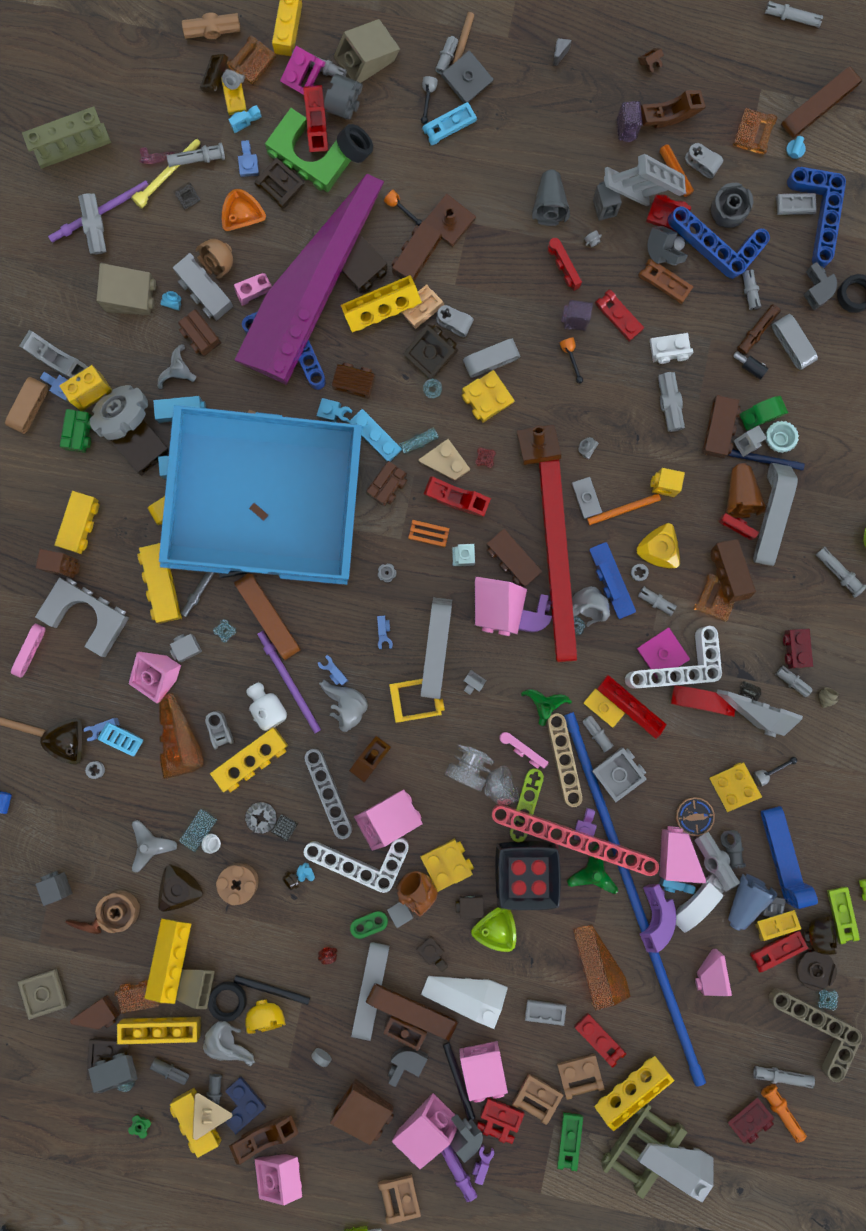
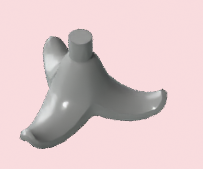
M183 344L173 351L171 366L160 374L157 384L159 389L163 388V382L168 378L174 377L188 379L191 382L195 381L196 375L190 372L181 358L180 353L185 349Z
M138 820L132 822L138 845L132 866L133 872H139L154 855L177 849V842L154 837L143 823Z

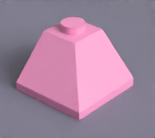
M138 652L128 684L155 703H159L177 681L181 665L166 655Z
M712 949L697 971L698 978H695L697 990H700L704 996H732L725 956L717 949Z

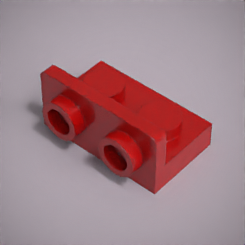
M655 195L646 222L656 226H664L675 231L668 224V216L677 207L682 206L690 211L691 206L684 201H674L666 195ZM675 214L676 219L682 221L681 216Z

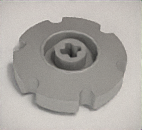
M131 385L117 387L109 395H104L96 403L92 410L94 415L90 418V425L99 437L104 436L107 440L121 438L129 430H134L142 422L146 415L144 409L148 407V400L139 388L133 389Z

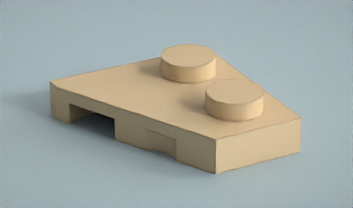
M449 439L419 459L421 464L434 469V471L445 475L453 481H456L470 471V468Z

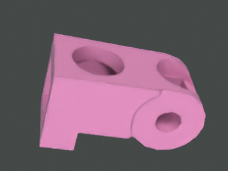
M265 273L234 284L235 293L242 306L248 304L250 300L266 294L272 287Z

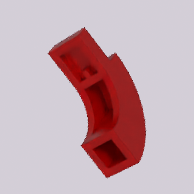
M322 85L304 86L309 151H328L327 123Z
M435 477L429 478L424 491V495L437 500V502L477 516H485L491 498L478 492L455 487Z
M674 685L671 704L734 717L736 709L716 692Z

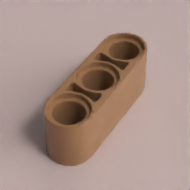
M28 377L6 418L5 425L25 434L45 399L49 386L33 377Z

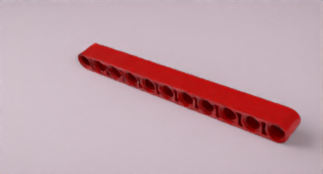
M558 459L539 462L555 654L557 662L577 661L560 462Z

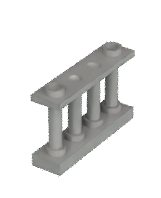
M646 154L638 156L639 164L632 169L619 173L609 167L605 168L604 182L607 188L645 206L650 205L649 196L667 190L678 196L686 194L685 175Z

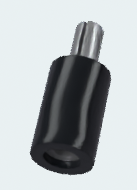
M738 351L734 354V358L743 363L742 368L760 380L769 369L764 363L759 362L752 356L746 358Z

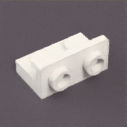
M688 333L650 339L653 362L659 361V364H664L672 359L684 361L693 354V348H690Z

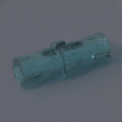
M433 427L419 435L417 433L411 439L399 444L405 455L419 447L420 449L423 448L425 444L439 437Z

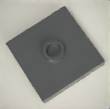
M470 50L441 75L463 103H469L494 80Z

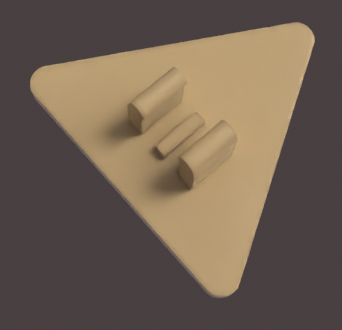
M196 1093L194 1096L193 1139H199L232 1117V1113L201 1094Z

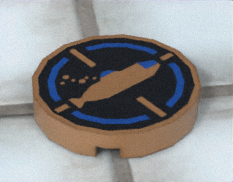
M691 797L682 801L678 806L675 819L678 827L683 829V832L691 836H700L712 828L715 814L713 807L702 798Z

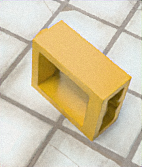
M93 365L59 385L69 402L80 411H84L98 402L104 395H109L112 392L104 376Z
M423 679L389 684L396 723L442 715L441 711L445 710L443 699L434 698L436 711L403 716L398 688L420 685Z

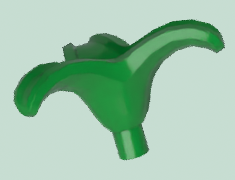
M528 689L521 693L522 696H529L534 701L539 716L538 724L541 726L546 725L547 719L561 704L565 702L568 704L572 703L569 697L562 694L546 697L533 689Z
M595 845L592 851H595L598 845ZM592 856L589 857L585 868L576 872L567 880L569 887L593 884L612 894L618 892V887L604 870L603 860Z

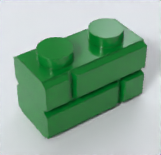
M66 409L59 447L64 450L86 453L87 448H90L91 445L89 433L90 430H93L90 425V418L92 417L90 413Z

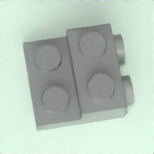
M621 747L592 770L615 802L646 780L644 776L646 771L640 764L636 765L632 759L635 757L628 748L625 750Z

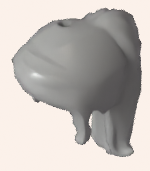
M596 587L583 588L572 597L573 616L575 617L581 613L593 619L587 623V627L598 621H606L610 617L608 599Z
M323 680L322 683L320 682L319 685L330 698L338 702V706L331 705V708L337 710L340 715L337 716L335 713H330V716L339 721L341 731L347 732L360 722L362 714L368 708L366 698L362 693L353 688L331 685L326 680Z
M218 1021L206 1032L205 1040L203 1041L204 1052L209 1057L220 1061H244L248 1066H252L255 1063L253 1053H250L240 1045L234 1044V1037L231 1031L239 1033L241 1029L231 1026L226 1021Z

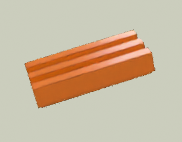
M412 520L408 539L446 547L450 528ZM415 525L445 532V534L442 535L430 531L415 528ZM415 532L441 538L443 542L413 536Z

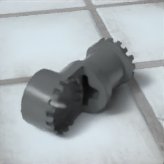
M735 830L725 831L721 835V843L726 848V852H728L731 869L746 867L742 857L744 849L741 843V836ZM728 834H731L734 837L733 844H730L728 842Z

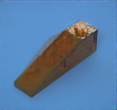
M169 693L159 702L160 724L163 725V733L160 736V742H163V754H160L163 779L191 773L203 767V756L201 755L200 747L173 693Z
M592 924L573 929L595 1011L615 1006L631 997L626 977Z

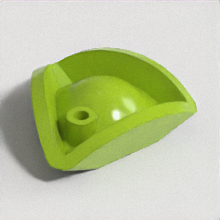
M503 908L494 909L471 930L472 936L478 942L493 950L502 952L512 951L516 945V927L511 910Z

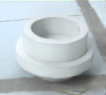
M208 834L203 838L202 849L204 852L211 854L219 850L221 842L216 835Z

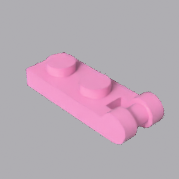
M503 732L500 734L499 739L502 743H510L515 747L513 750L521 757L524 755L531 759L529 763L537 769L540 766L545 768L549 763L510 733Z

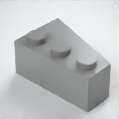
M191 253L173 267L180 279L177 282L184 290L188 288L192 293L190 297L196 304L201 303L204 308L202 310L209 318L213 317L217 321L233 307L229 298L206 274L204 268L197 264Z

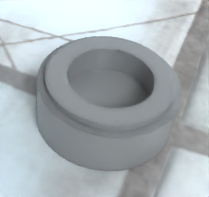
M316 1048L311 1055L312 1059L322 1067H327L332 1060L330 1055L320 1048Z

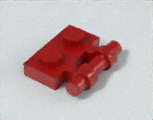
M487 1097L480 1115L482 1119L487 1121L485 1124L477 1122L476 1126L485 1136L491 1135L498 1138V1141L502 1143L508 1142L513 1144L515 1136L510 1135L509 1131L518 1132L524 1112ZM493 1123L502 1126L503 1129L500 1131L493 1128Z

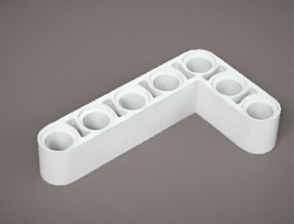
M706 626L696 631L695 641L698 666L632 671L625 677L626 685L629 688L636 689L718 681L722 676L717 630L713 626ZM705 630L709 633L708 640L704 638ZM707 649L711 652L710 659L705 655ZM708 669L713 671L712 678H709L707 674ZM690 670H692L695 674L693 680L689 678ZM672 671L676 674L674 682L670 678ZM653 673L658 676L656 683L651 679ZM635 674L639 677L637 685L633 683V676Z
M402 837L393 841L380 870L316 841L306 845L304 856L316 864L385 893L390 891L408 852L409 844ZM397 842H403L406 848L404 851L399 852L395 849L394 845ZM310 846L317 847L318 855H310L308 848ZM333 854L336 857V862L333 864L328 863L326 855ZM389 860H395L398 866L392 870L387 867L386 863ZM351 862L354 865V870L346 871L343 867L344 863ZM369 870L372 877L366 880L362 878L361 872ZM387 878L390 884L387 887H381L379 880Z

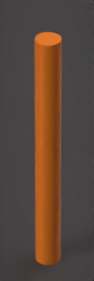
M658 493L589 517L587 522L590 526L661 501L660 495Z

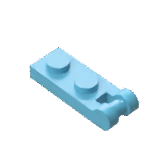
M466 102L425 124L422 130L428 135L430 144L435 145L445 137L476 122L477 117L469 103ZM438 127L440 131L435 133L434 129Z

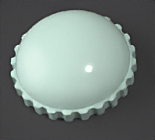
M787 421L773 423L766 432L768 446L778 453L791 451L799 440L798 431L794 425L787 423Z

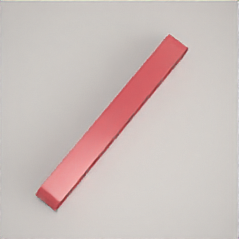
M502 804L496 805L492 809L493 820L503 826L647 876H653L659 870L658 862L653 857ZM497 810H505L506 816L503 819H498L495 816ZM516 816L524 817L525 820L522 825L514 823ZM536 822L543 824V828L539 832H535L532 829L533 824ZM560 829V837L553 838L551 836L552 830ZM573 835L580 837V841L575 845L569 842L570 837ZM597 842L598 848L595 851H590L588 849L589 843ZM610 848L617 850L614 857L607 856V851ZM628 855L635 856V861L631 864H627L625 861ZM648 861L654 863L651 870L644 869V865Z

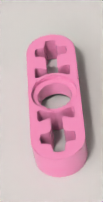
M36 623L32 626L14 662L11 674L20 678L24 676L44 636L45 627Z

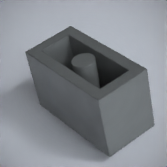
M604 181L597 185L593 197L598 221L616 217L622 203L620 194L607 188Z
M58 871L40 877L41 881L36 883L43 906L73 894L65 872L58 874Z
M125 1053L113 1056V1060L108 1062L106 1060L94 1063V1067L88 1069L94 1093H103L138 1080L132 1056L125 1055Z

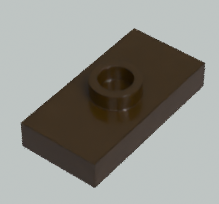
M225 54L211 56L200 85V89L203 92L217 91L229 58Z

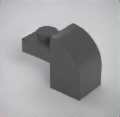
M664 226L652 227L647 247L649 255L657 264L667 262L671 265H677L686 261L688 255L673 248L677 232Z
M817 262L806 271L815 286L804 294L813 310L824 305L834 295L837 288L835 274L827 277L825 269Z
M409 1046L395 1051L391 1057V1062L396 1066L392 1065L387 1074L389 1076L388 1084L396 1087L404 1070L419 1077L428 1060V1054L421 1050L416 1051V1048L413 1049Z
M456 1114L451 1120L458 1131L455 1133L450 1145L465 1163L481 1147L483 1135L472 1119L467 1121L464 1118L462 1120Z

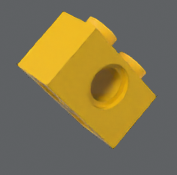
M661 468L655 473V476H652L650 487H653L652 493L675 497L681 492L685 472Z

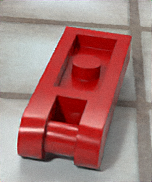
M552 238L549 242L548 252L555 256V263L558 269L563 271L567 286H571L573 291L580 288L582 281L561 241L558 238Z
M609 289L605 292V296L602 299L599 298L595 301L596 306L629 342L644 330V326L621 303L612 290ZM609 301L613 304L610 309L606 305Z
M797 930L761 949L751 952L750 956L752 960L756 961L758 971L764 972L809 948L801 932ZM767 955L770 960L764 962L762 957Z
M589 1013L574 1026L612 1068L621 1057L623 1058L627 1054ZM613 1048L615 1052L610 1056L607 1052Z

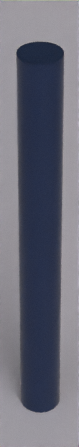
M732 449L731 454H728L730 457L766 464L791 466L792 469L802 471L805 463L749 453L743 457L739 450Z

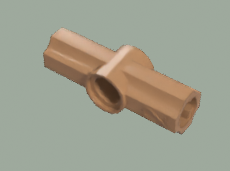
M206 13L202 18L182 20V28L185 39L205 36L207 39H216L221 34L240 32L238 13L219 16L216 13Z

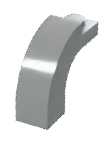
M29 330L19 347L30 353L33 357L69 379L88 368L84 363L51 345L33 331Z

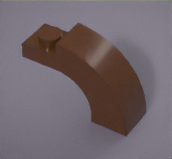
M689 90L670 101L642 104L638 109L643 126L654 125L655 128H661L687 120L701 112L706 106L701 90Z
M283 1116L241 1135L242 1138L229 1145L236 1164L240 1165L262 1150L274 1145L284 1144L299 1133L292 1116Z

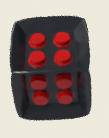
M541 841L496 843L495 879L498 908L508 910H549L559 908L561 875L558 845Z

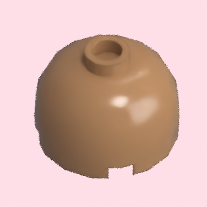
M209 239L197 246L196 252L199 250L200 254L197 257L198 261L207 273L211 275L213 272L217 275L215 278L218 279L229 272L233 265L232 249L227 243L218 239Z

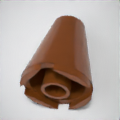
M739 463L732 469L727 514L734 518H750L752 513H756L758 516L766 511V504L751 466H748L746 463Z

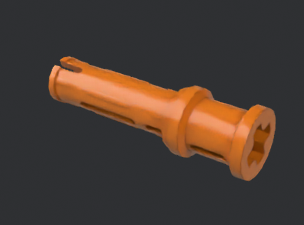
M776 1084L766 1086L761 1091V1095L771 1105L770 1109L779 1115L796 1143L804 1141L807 1136L789 1111L786 1099L782 1098L777 1091Z

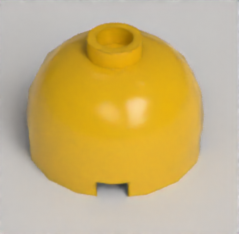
M267 1000L257 1001L256 1006L247 1012L245 1018L247 1034H254L257 1029L265 1032L286 1025L281 1008L274 1003H268Z

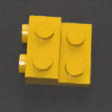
M494 370L462 388L463 394L461 396L467 405L470 403L473 408V415L477 420L481 419L483 423L515 402Z
M455 838L420 856L438 892L473 875L471 870L474 867L470 859L466 860L462 853L465 852V849L460 841L456 842Z

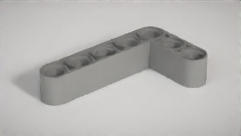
M771 463L767 479L772 490L754 551L753 562L774 566L797 488L798 478L791 466Z
M433 597L421 697L440 699L452 599Z

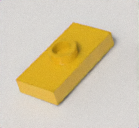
M222 81L229 116L244 110L247 112L242 83L237 89H229Z
M596 688L583 702L585 706L612 728L625 714Z

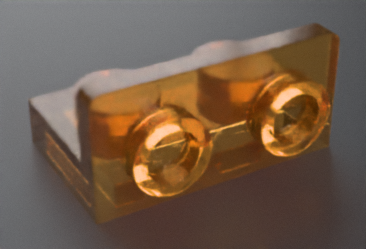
M148 980L138 982L139 985L131 986V983L119 986L114 994L118 996L120 1013L160 1006V1002L145 999Z

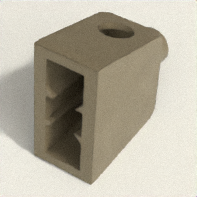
M182 970L176 1000L194 1009H207L215 971Z

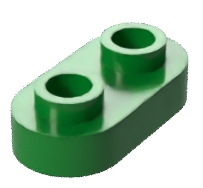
M379 910L359 917L350 926L351 934L355 938L362 939L380 932L386 928L388 917L383 911ZM380 917L382 922L376 923L375 918ZM362 924L364 929L359 931L357 925Z

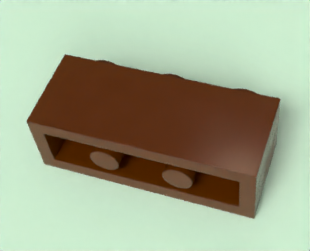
M424 221L421 222L420 226H415L411 234L413 235L412 238L404 243L401 249L403 252L399 257L396 256L391 264L392 273L400 279L411 275L413 281H415L442 239V232Z
M719 395L713 399L702 454L722 459L731 454L733 448L731 438L737 430L735 419L739 417L741 406H738V399Z
M505 529L487 543L488 549L486 551L493 559L496 557L501 562L499 566L506 573L509 571L512 574V580L516 585L525 588L542 573V570Z
M739 540L716 543L711 550V559L715 562L717 577L721 580L723 586V595L727 598L728 603L750 599L756 590Z
M40 549L36 568L51 574L75 578V574L79 572L80 564L78 559L64 553Z

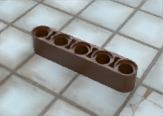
M849 66L791 113L781 123V126L794 139L851 93L863 80Z
M374 983L366 999V1003L372 1007L450 1041L458 1024L457 1020L377 983Z

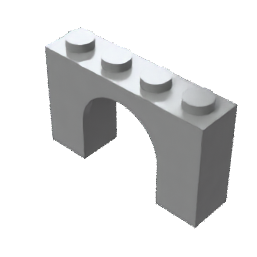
M68 577L66 579L59 578L35 618L51 627L57 628L70 607L77 603H88L97 614V626L84 647L101 657H106L129 617L125 616L126 611L117 606L115 609L108 605L109 601L102 597L98 599L93 597L92 591L85 587L82 589L76 586L77 582Z

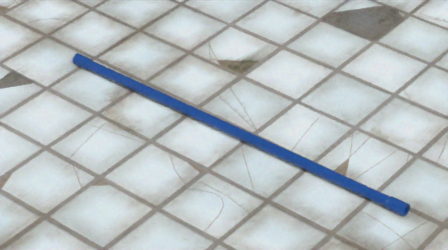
M574 712L566 714L564 718L567 729L572 737L608 841L620 845L598 781L592 772L593 767L581 737ZM611 848L613 855L615 856L617 850L615 848ZM618 866L642 933L648 928L649 924L629 869ZM648 952L686 1056L695 1086H702L706 1083L701 1066L698 1064L659 952Z

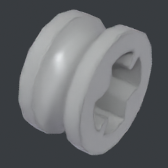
M637 564L631 570V576L635 581H643L649 574L648 568L643 564ZM638 567H640V570L645 571V574H642L644 576L642 578L634 574Z
M93 761L86 766L85 772L89 778L96 779L104 775L105 767L101 762ZM97 765V769H100V772L93 775L94 771H91V767Z

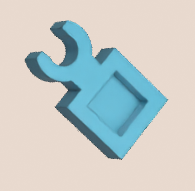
M257 105L250 108L247 112L245 110L236 112L228 119L234 133L251 125V121L262 117Z
M322 398L316 416L332 422H336L337 417H339L343 422L348 423L349 419L344 417V414L346 412L352 413V410L346 406L341 408L339 402Z
M662 877L659 884L664 886V890L675 893V890L694 894L696 888L688 883L666 881Z

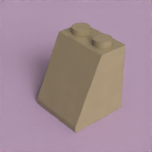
M380 19L345 31L334 54V58L341 68L347 70L346 76L362 83L394 62L400 48Z
M100 263L97 302L104 311L109 313L151 315V309H154L155 305L152 294L156 290V280L152 277L151 273Z

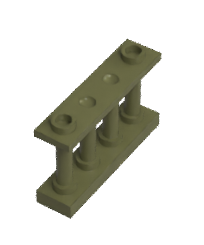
M94 106L22 132L28 151L34 150L41 169L111 143L104 123H100Z
M649 1102L636 1112L611 1151L607 1152L601 1161L605 1173H608L612 1167L632 1181L636 1195L644 1199L659 1175L645 1166L646 1170L642 1176H637L616 1161L622 1151L635 1160L641 1155V1153L627 1144L633 1134L647 1144H663L672 1148H678L688 1133L680 1123L677 1122L675 1126H670L650 1112L651 1105ZM644 1118L667 1133L668 1137L664 1143L658 1142L638 1128Z

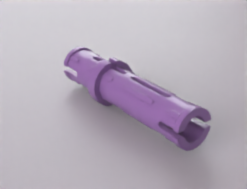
M449 1145L441 1153L456 1180V1186L462 1191L466 1202H471L478 1195L471 1185L470 1176L466 1174L452 1146Z

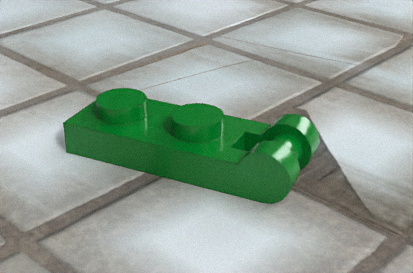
M563 1112L557 1169L569 1168L571 1171L577 1172L583 1115ZM565 1156H572V1159L565 1160Z

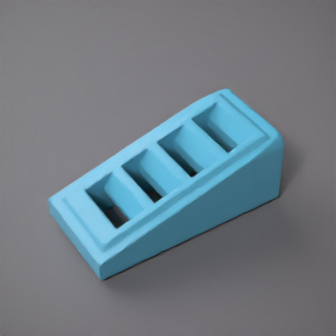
M109 722L106 723L98 737L99 741L131 756H135L143 742V739L138 735ZM114 730V732H113V734L111 735L110 739H107L108 736L110 735L111 731Z

